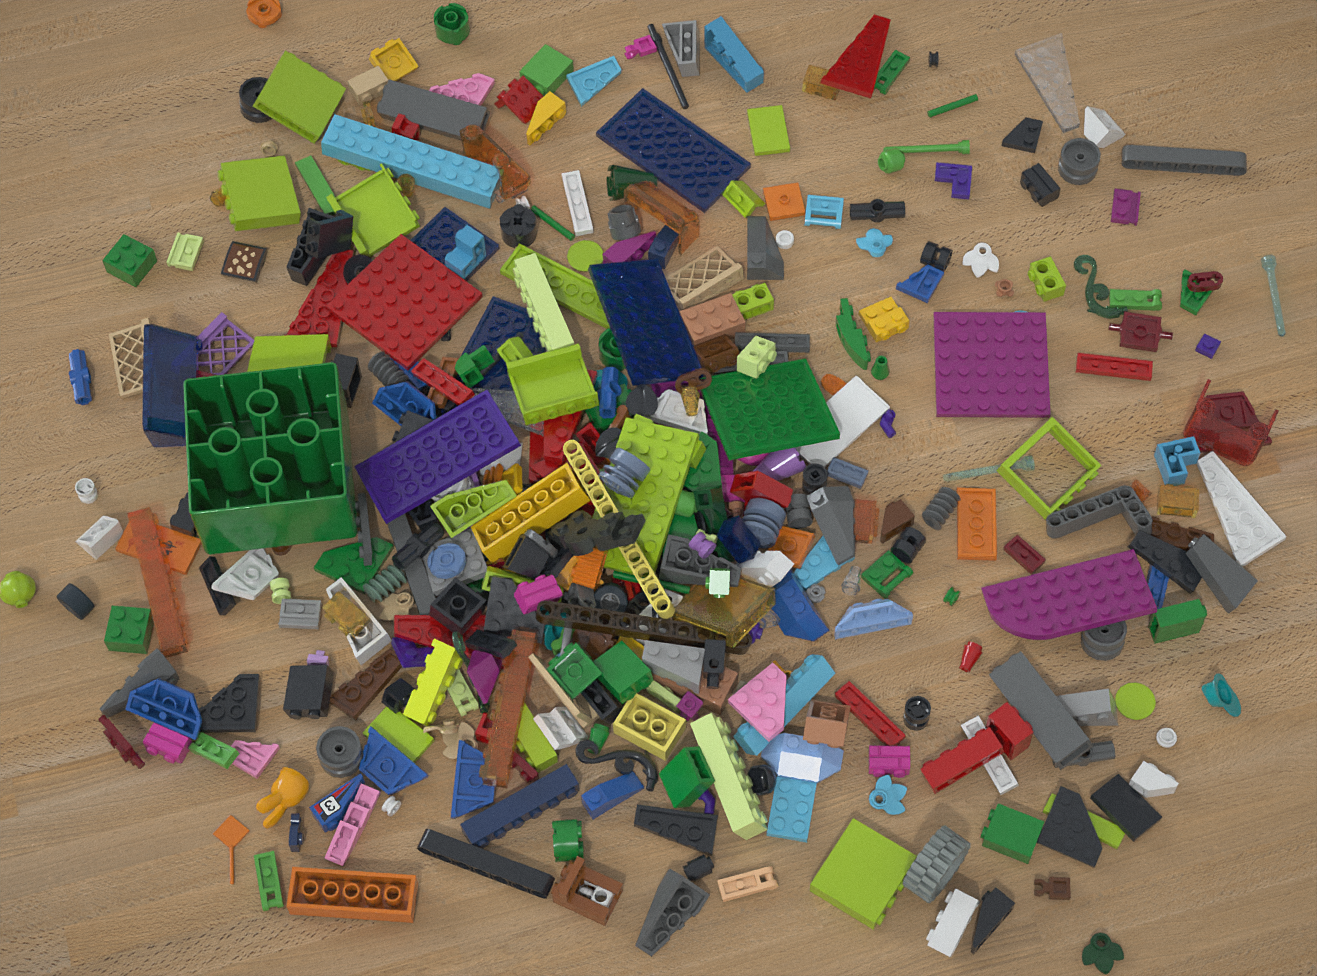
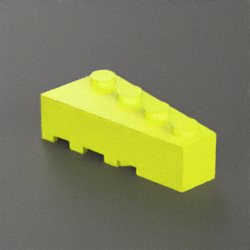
M436 639L432 642V646L435 647L433 652L427 654L425 659L426 669L418 676V689L412 691L403 713L406 717L425 726H429L430 723L432 724L435 721L437 708L444 703L446 698L445 692L448 687L452 686L455 679L454 674L457 669L461 668L464 661V655L457 649Z

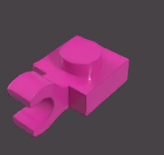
M647 35L635 39L633 45L626 46V53L624 55L627 59L634 58L638 53L640 57L656 52L657 47L651 36Z

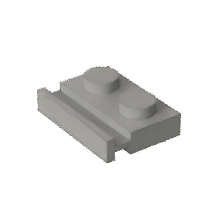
M282 599L278 623L279 628L318 630L322 606L321 600Z

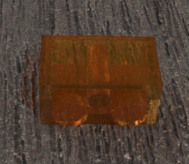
M854 499L853 517L855 518V524H853L855 542L872 544L873 537H877L878 526L874 525L875 520L879 519V508H876V501Z

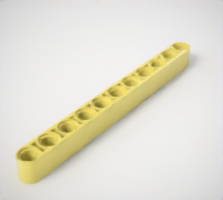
M575 440L567 441L563 446L564 454L601 518L609 510H613V513H618V508L603 482L599 479L583 448ZM577 449L575 453L570 454L572 450ZM586 464L583 469H579L581 465ZM595 479L592 484H588L590 480ZM604 494L602 499L597 500L599 495ZM637 541L635 544L619 547L654 610L663 619L671 618L675 612L674 605ZM635 557H640L639 561L633 563ZM649 572L647 578H642L644 573ZM659 588L656 594H651L653 589ZM668 604L665 610L660 611L662 605Z

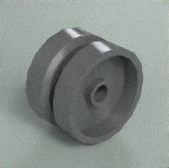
M1083 138L1071 139L1065 143L1061 150L1058 165L1060 176L1066 182L1074 185H1083L1091 182L1097 175L1101 153L1098 146L1094 142Z
M1121 621L1082 631L1081 645L1088 656L1096 660L1106 661L1114 659L1120 655L1124 648L1127 634L1126 622Z
M342 726L332 727L323 732L317 741V755L322 768L327 774L333 777L344 778L351 776L359 770L360 762L364 755L360 739L353 730Z

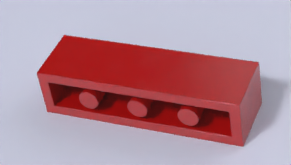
M990 727L980 729L971 739L960 741L956 748L945 750L936 760H929L923 764V767L920 769L921 773L934 794L1004 753L1003 746Z

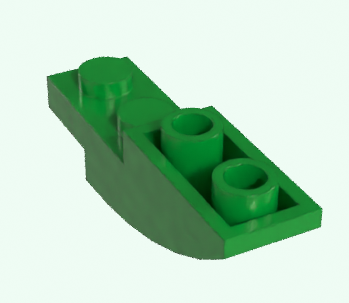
M848 298L840 299L839 309L841 315H836L835 324L838 336L852 360L860 368L867 370L868 362H871L870 352L866 351L865 347L867 346V337L863 335L862 328L857 329L856 321H852L853 306L849 305Z

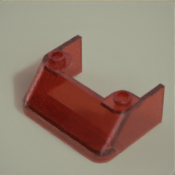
M1207 379L1183 429V437L1189 438L1194 436L1198 446L1208 451H1213L1215 454L1241 466L1252 465L1272 428L1279 410L1275 409L1267 424L1255 422L1251 425L1248 432L1213 416L1215 404L1211 399L1204 397L1211 380Z

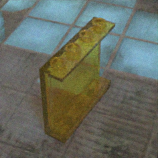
M740 577L738 587H729V595H725V598H715L713 594H709V589H705V585H696L674 607L675 612L672 620L680 622L684 620L725 635L726 645L734 648L776 604L775 588Z

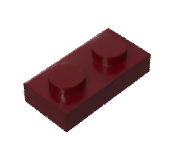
M1018 534L1003 548L1008 555L1031 575L1046 561L1043 556Z
M511 747L504 752L506 764L511 769H517L520 772V777L526 783H534L539 780L538 772Z

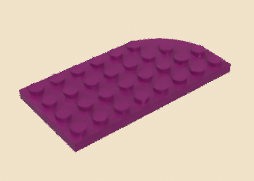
M1134 549L981 587L992 620L1008 633L1032 640L1053 639L1157 612V606Z

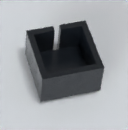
M336 354L331 362L336 363L347 407L352 408L362 379L359 361L356 357Z

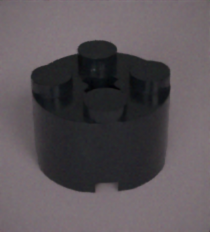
M516 204L514 207L504 211L500 216L501 236L504 243L512 248L517 247L519 244L528 247L536 240V217L530 209L523 207L521 204Z

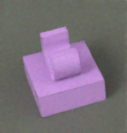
M317 650L316 655H308L307 665L329 666L328 656H324L325 651Z

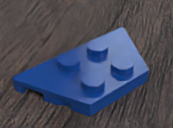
M370 726L367 745L364 746L363 750L364 756L359 766V770L388 795L395 794L428 778L429 775Z
M459 740L451 819L493 804L498 762L462 740Z

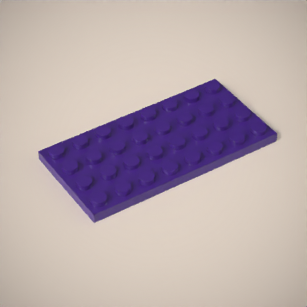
M485 390L354 467L383 520L388 524L517 449L521 444L488 390Z

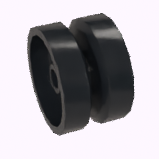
M252 77L240 86V112L244 118L251 122L264 123L273 119L253 107L268 78Z

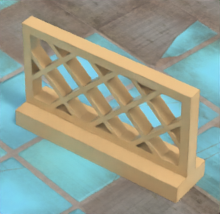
M716 246L659 281L658 284L682 311L711 300L743 280V267L739 263H735ZM716 253L720 255V260L710 259ZM706 264L705 269H696V266ZM709 264L719 265L718 270L708 269ZM722 265L731 266L727 270H721ZM691 273L690 278H681V275ZM694 274H704L703 279H695ZM707 274L717 275L712 279H706ZM676 282V287H667L666 284ZM689 283V287L679 288V284ZM692 283L702 284L696 289L692 288ZM677 293H687V295L680 299L677 297Z
M149 318L142 319L141 324L109 334L119 393L122 399L157 387L159 390L167 388L164 386L165 377L155 326ZM141 330L142 334L138 340L132 338L135 332ZM124 337L125 339L121 345L115 343L116 338ZM129 340L135 342L131 350L125 348ZM139 345L145 348L141 355L135 353ZM125 351L128 353L123 361L118 359L120 353ZM135 356L138 358L133 366L128 364L131 357ZM142 361L148 363L144 371L138 369ZM125 366L131 368L127 376L121 375ZM135 371L141 373L137 381L130 379ZM145 376L151 379V383L141 384ZM128 382L134 384L131 390L124 391V387Z
M533 653L528 657L536 666L537 672L584 729L588 728L599 718V715L582 694H579L572 700L546 670L550 666L548 663L553 659L552 657H549L546 661Z

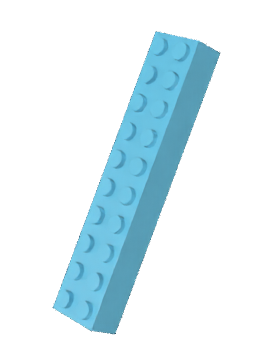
M334 114L321 141L323 155L375 172L382 169L380 167L382 163L385 169H390L394 178L489 209L503 181L502 168Z

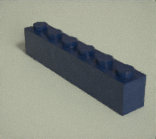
M565 764L460 824L461 830L469 844L483 849L490 841L504 837L511 829L522 827L527 820L531 818L536 819L548 808L553 809L564 799H571L576 796L578 791H580L579 783L568 765Z

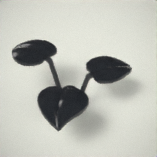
M640 384L627 396L626 407L632 415L641 414L644 417L645 414L651 416L657 410L658 400L654 391L649 386ZM609 428L600 435L595 447V455L597 457L610 458L616 449L621 434L619 428Z

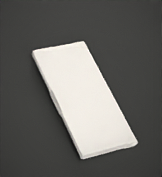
M858 376L852 378L851 381L826 402L840 432V439L796 447L800 454L799 456L809 465L815 463L826 467L833 457L836 458L890 409V406Z

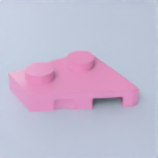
M235 740L231 747L235 748L240 754L232 764L258 779L280 747L277 744L262 745L260 742L246 743L245 741Z

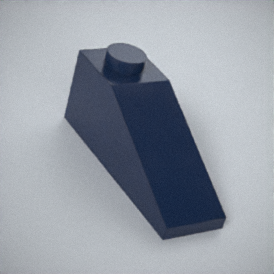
M671 219L666 223L655 237L648 251V264L666 269L687 227L685 224Z

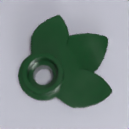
M1105 933L1094 934L1090 944L1082 952V962L1085 966L1095 964L1096 968L1106 975L1111 971L1114 960L1120 961L1124 959V953L1120 945L1111 942L1110 937ZM1102 941L1104 943V946H1098L1097 942Z

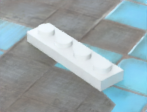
M579 170L561 173L575 236L593 233V226Z
M979 715L961 725L968 740L974 737L977 731L985 728ZM1002 755L983 765L1000 795L1019 786Z

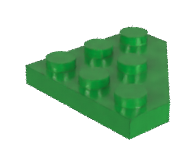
M702 431L699 434V441L703 442L706 451L696 469L689 467L683 486L688 492H693L706 486L721 485L722 487L717 442Z
M378 537L371 538L372 565L364 566L363 558L359 557V546H362V543L357 542L325 551L315 564L314 571L334 581L342 577L351 589L365 595L363 585L365 583L369 584L370 579H375V576L379 573L394 547L393 544Z

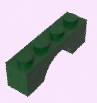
M721 485L706 486L693 491L696 510L703 514L707 523L708 534L718 536L716 548L712 554L718 558L722 557L729 562H733L734 557Z

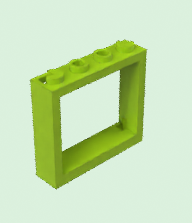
M1051 417L1003 462L996 471L1046 520L1048 515L1061 510L1059 506L1063 503L1067 505L1074 498L1072 494L1075 491L1080 493L1087 486L1085 482L1088 479L1092 481L1099 474L1097 470L1102 465ZM1048 432L1087 470L1050 508L1010 469Z

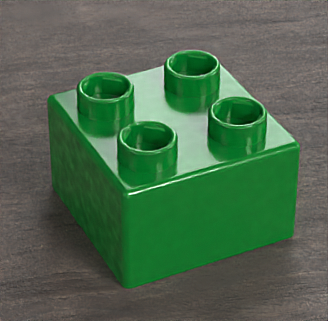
M330 362L198 377L184 381L189 513L205 553L209 555L349 539L357 536L349 414L336 363Z

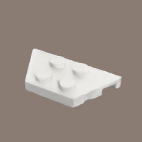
M668 389L657 398L658 407L655 414L651 416L644 414L645 418L659 424L698 434L702 431L708 435L704 400L696 397L683 395Z
M264 549L249 550L212 584V589L254 600L270 586V581L278 578L279 572Z

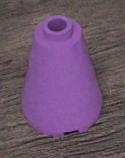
M796 448L770 452L753 471H760L780 481L803 472L806 465L804 461H799L800 454Z

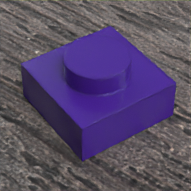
M1204 334L1195 351L1212 359L1221 341Z

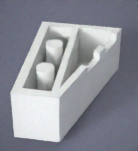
M956 888L954 892H949L945 900L948 905L945 911L940 910L936 921L939 923L935 930H930L926 938L929 941L928 946L949 957H952L967 925L972 919L976 907L980 903L979 900Z

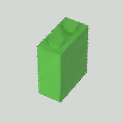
M545 44L519 73L520 77L524 75L545 96L549 91L554 93L566 80V75L574 72L573 60Z

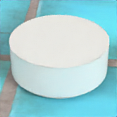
M786 230L777 233V246L781 249L792 247L794 244L793 234Z

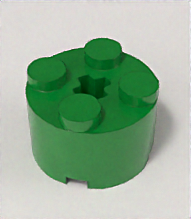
M449 3V6L443 7L442 5L435 11L434 25L436 37L444 43L460 45L470 33L469 17L466 9L462 5Z
M624 327L608 328L600 335L598 343L599 358L604 366L615 367L621 372L635 361L636 341L630 330Z
M577 819L552 821L555 862L575 861L577 856L584 858V843L579 841V838H582V821H577Z

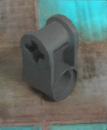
M575 583L570 585L568 590L570 604L591 608L596 607L594 589ZM587 616L580 617L582 621H585L588 618Z

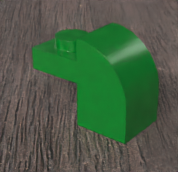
M483 345L469 355L465 352L457 360L455 370L465 385L471 388L484 379L480 371L495 361Z

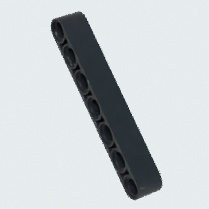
M425 829L417 846V849L426 855L543 899H547L555 881V878L548 873L431 829Z

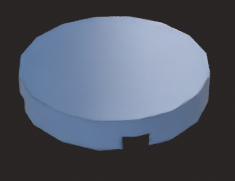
M453 543L438 546V549L433 550L427 559L432 575L442 579L458 575L467 563L463 549Z

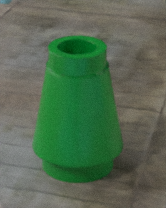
M878 356L871 368V374L875 379L883 380L888 377L890 370L887 358L885 356Z
M595 723L590 730L589 740L597 745L600 753L610 733H608V727ZM588 749L589 753L594 754L592 750Z

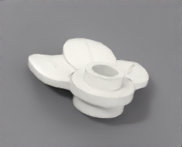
M978 243L972 251L967 252L963 257L962 264L964 266H971L976 278L981 277L987 269L995 273L999 269V260L992 254L991 247L986 243ZM984 249L986 253L981 254L979 250Z

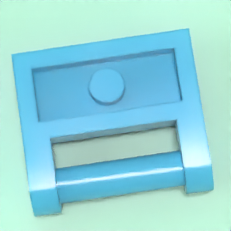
M808 195L804 226L812 224L833 226L835 229H841L844 198ZM811 214L835 216L836 220L811 217Z

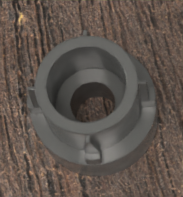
M620 205L612 208L607 213L612 239L625 240L641 233L642 229L638 215H636L635 209L631 205Z

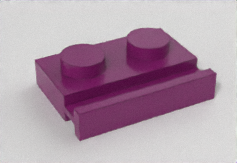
M1115 188L1110 222L1128 225L1132 223L1137 226L1141 192L1135 193L1132 190Z

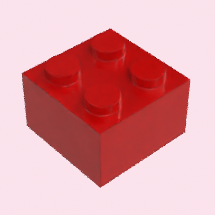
M1006 702L988 715L985 728H991L1003 746L1004 754L1010 761L1029 748L1034 733L1032 731L1033 728L1029 722L1024 721L1020 717L1018 710L1014 706H1010Z

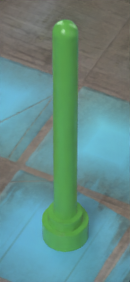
M962 140L958 144L884 147L883 151L897 148L902 153L958 151V153L969 154L970 143L969 140Z

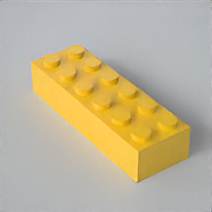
M566 463L472 525L471 529L483 554L494 563L499 558H504L510 554L520 534L523 535L527 529L541 534L589 502L590 498L577 474Z

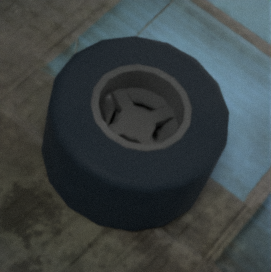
M612 582L604 583L594 591L595 608L623 613L626 611L628 604L627 594L620 585Z
M71 583L57 595L58 601L80 620H83L95 607L90 598Z

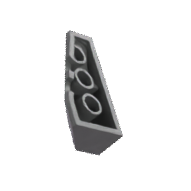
M747 216V280H784V262L766 216Z
M668 535L659 574L660 580L678 584L705 585L706 577H710V568L730 569L729 587H738L742 568L713 554H710L706 559H702L696 550H692L688 546L691 540Z
M158 648L140 662L137 666L139 670L133 677L129 675L125 679L124 687L121 690H116L99 708L103 715L109 718L125 711L130 692L158 678L173 685L177 684L178 680H180L177 672Z
M669 869L657 888L635 946L652 957L670 940V936L676 930H681L685 926L684 923L690 917H695L700 912L710 894L682 875Z

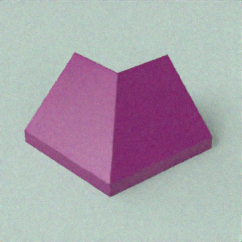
M475 650L472 652L467 673L483 704H486L499 674L502 660L493 657L492 654Z

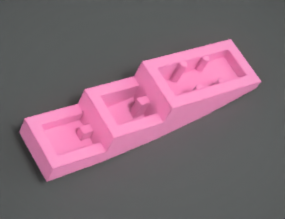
M364 784L360 785L343 821L340 820L325 859L341 866L345 865L367 824L381 791Z

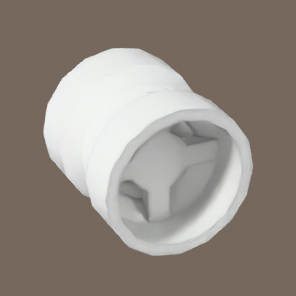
M83 478L76 483L75 490L81 502L89 504L97 499L98 492L92 480Z

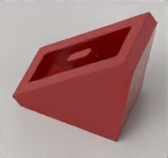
M590 422L575 434L597 464L605 459L595 455V447L600 434Z

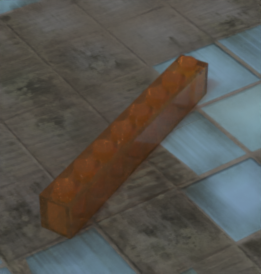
M150 507L127 513L160 650L165 658L188 652L186 645L189 644L187 633H183L182 627H185L184 619L178 613V610L181 609L178 598L174 597L176 587L174 581H170L169 575H172L169 563L166 564L165 558L168 557L165 546L162 547L161 541L164 540L161 529L158 530L156 525L159 524L158 515L153 513Z
M512 630L511 637H507L513 639L517 647L502 661V666L505 667L504 672H500L498 683L501 686L500 691H496L495 694L496 709H492L491 713L493 725L492 728H488L487 732L489 744L488 747H484L483 751L485 763L480 766L479 777L482 778L483 785L501 788L508 787L533 664L528 657L532 653L535 654L537 644L536 633Z

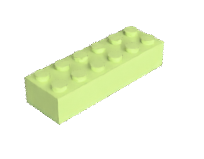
M536 254L514 260V282L517 289H521V299L523 303H527L528 307L526 309L529 317H533L535 332H539L541 336L539 337L541 346L545 347L547 352L574 345L572 336Z
M712 713L690 723L698 745L715 779L714 785L732 831L748 840L768 830L766 815L763 811H760L758 806L760 800L756 793L753 794L751 789L753 786L752 780L745 774V763L738 756V746L729 734L731 733L729 724L723 722L720 717Z

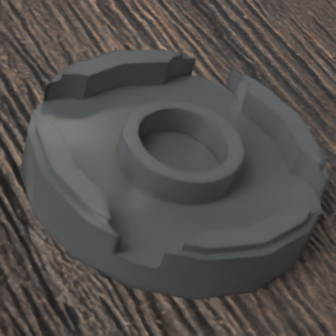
M527 529L523 534L548 553L549 557L554 559L558 554V550L552 544L547 543L535 531Z

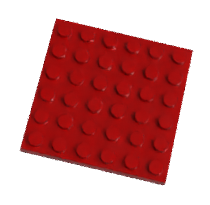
M400 234L326 305V309L382 352H385L386 355L406 370H409L483 297V294Z

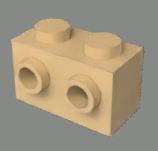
M376 66L347 82L350 93L360 106L382 96L383 88L388 83V79L380 67Z

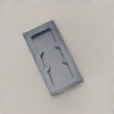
M833 457L827 469L828 477L859 489L862 488L869 472L866 469Z

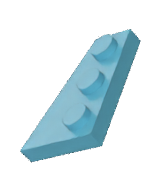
M612 56L567 74L566 79L582 107L619 76L621 68L615 57Z
M822 536L806 556L801 569L797 568L794 574L803 589L807 591L811 585L818 584L824 580V577L841 569V566L847 562L850 563L855 557L838 565L824 536Z

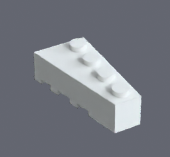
M342 577L326 589L353 653L360 665H362L392 640Z

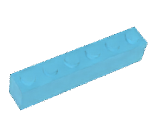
M812 654L804 659V663L795 669L787 680L784 727L834 676V670L822 655ZM748 722L742 724L738 728V732L733 736L746 754L755 756L770 743Z

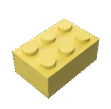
M636 694L634 698L626 702L613 723V731L616 735L664 761L667 760L686 729V719L639 694Z

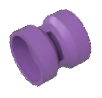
M703 532L697 533L688 545L692 550H696L702 559H706L716 548V544L713 541H708Z

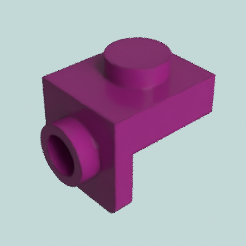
M688 691L676 707L681 711L679 715L686 719V721L690 719L696 721L700 717L697 712L704 703Z

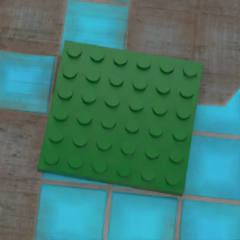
M806 358L768 365L765 372L761 373L757 379L738 371L712 376L711 384L700 390L728 460L840 439L838 427Z

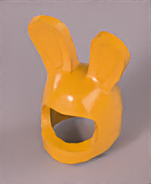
M283 767L280 770L279 777L271 787V794L258 801L256 809L260 813L265 814L274 809L263 821V826L266 829L276 825L282 818L285 810L299 804L309 792V782L301 773L292 768Z

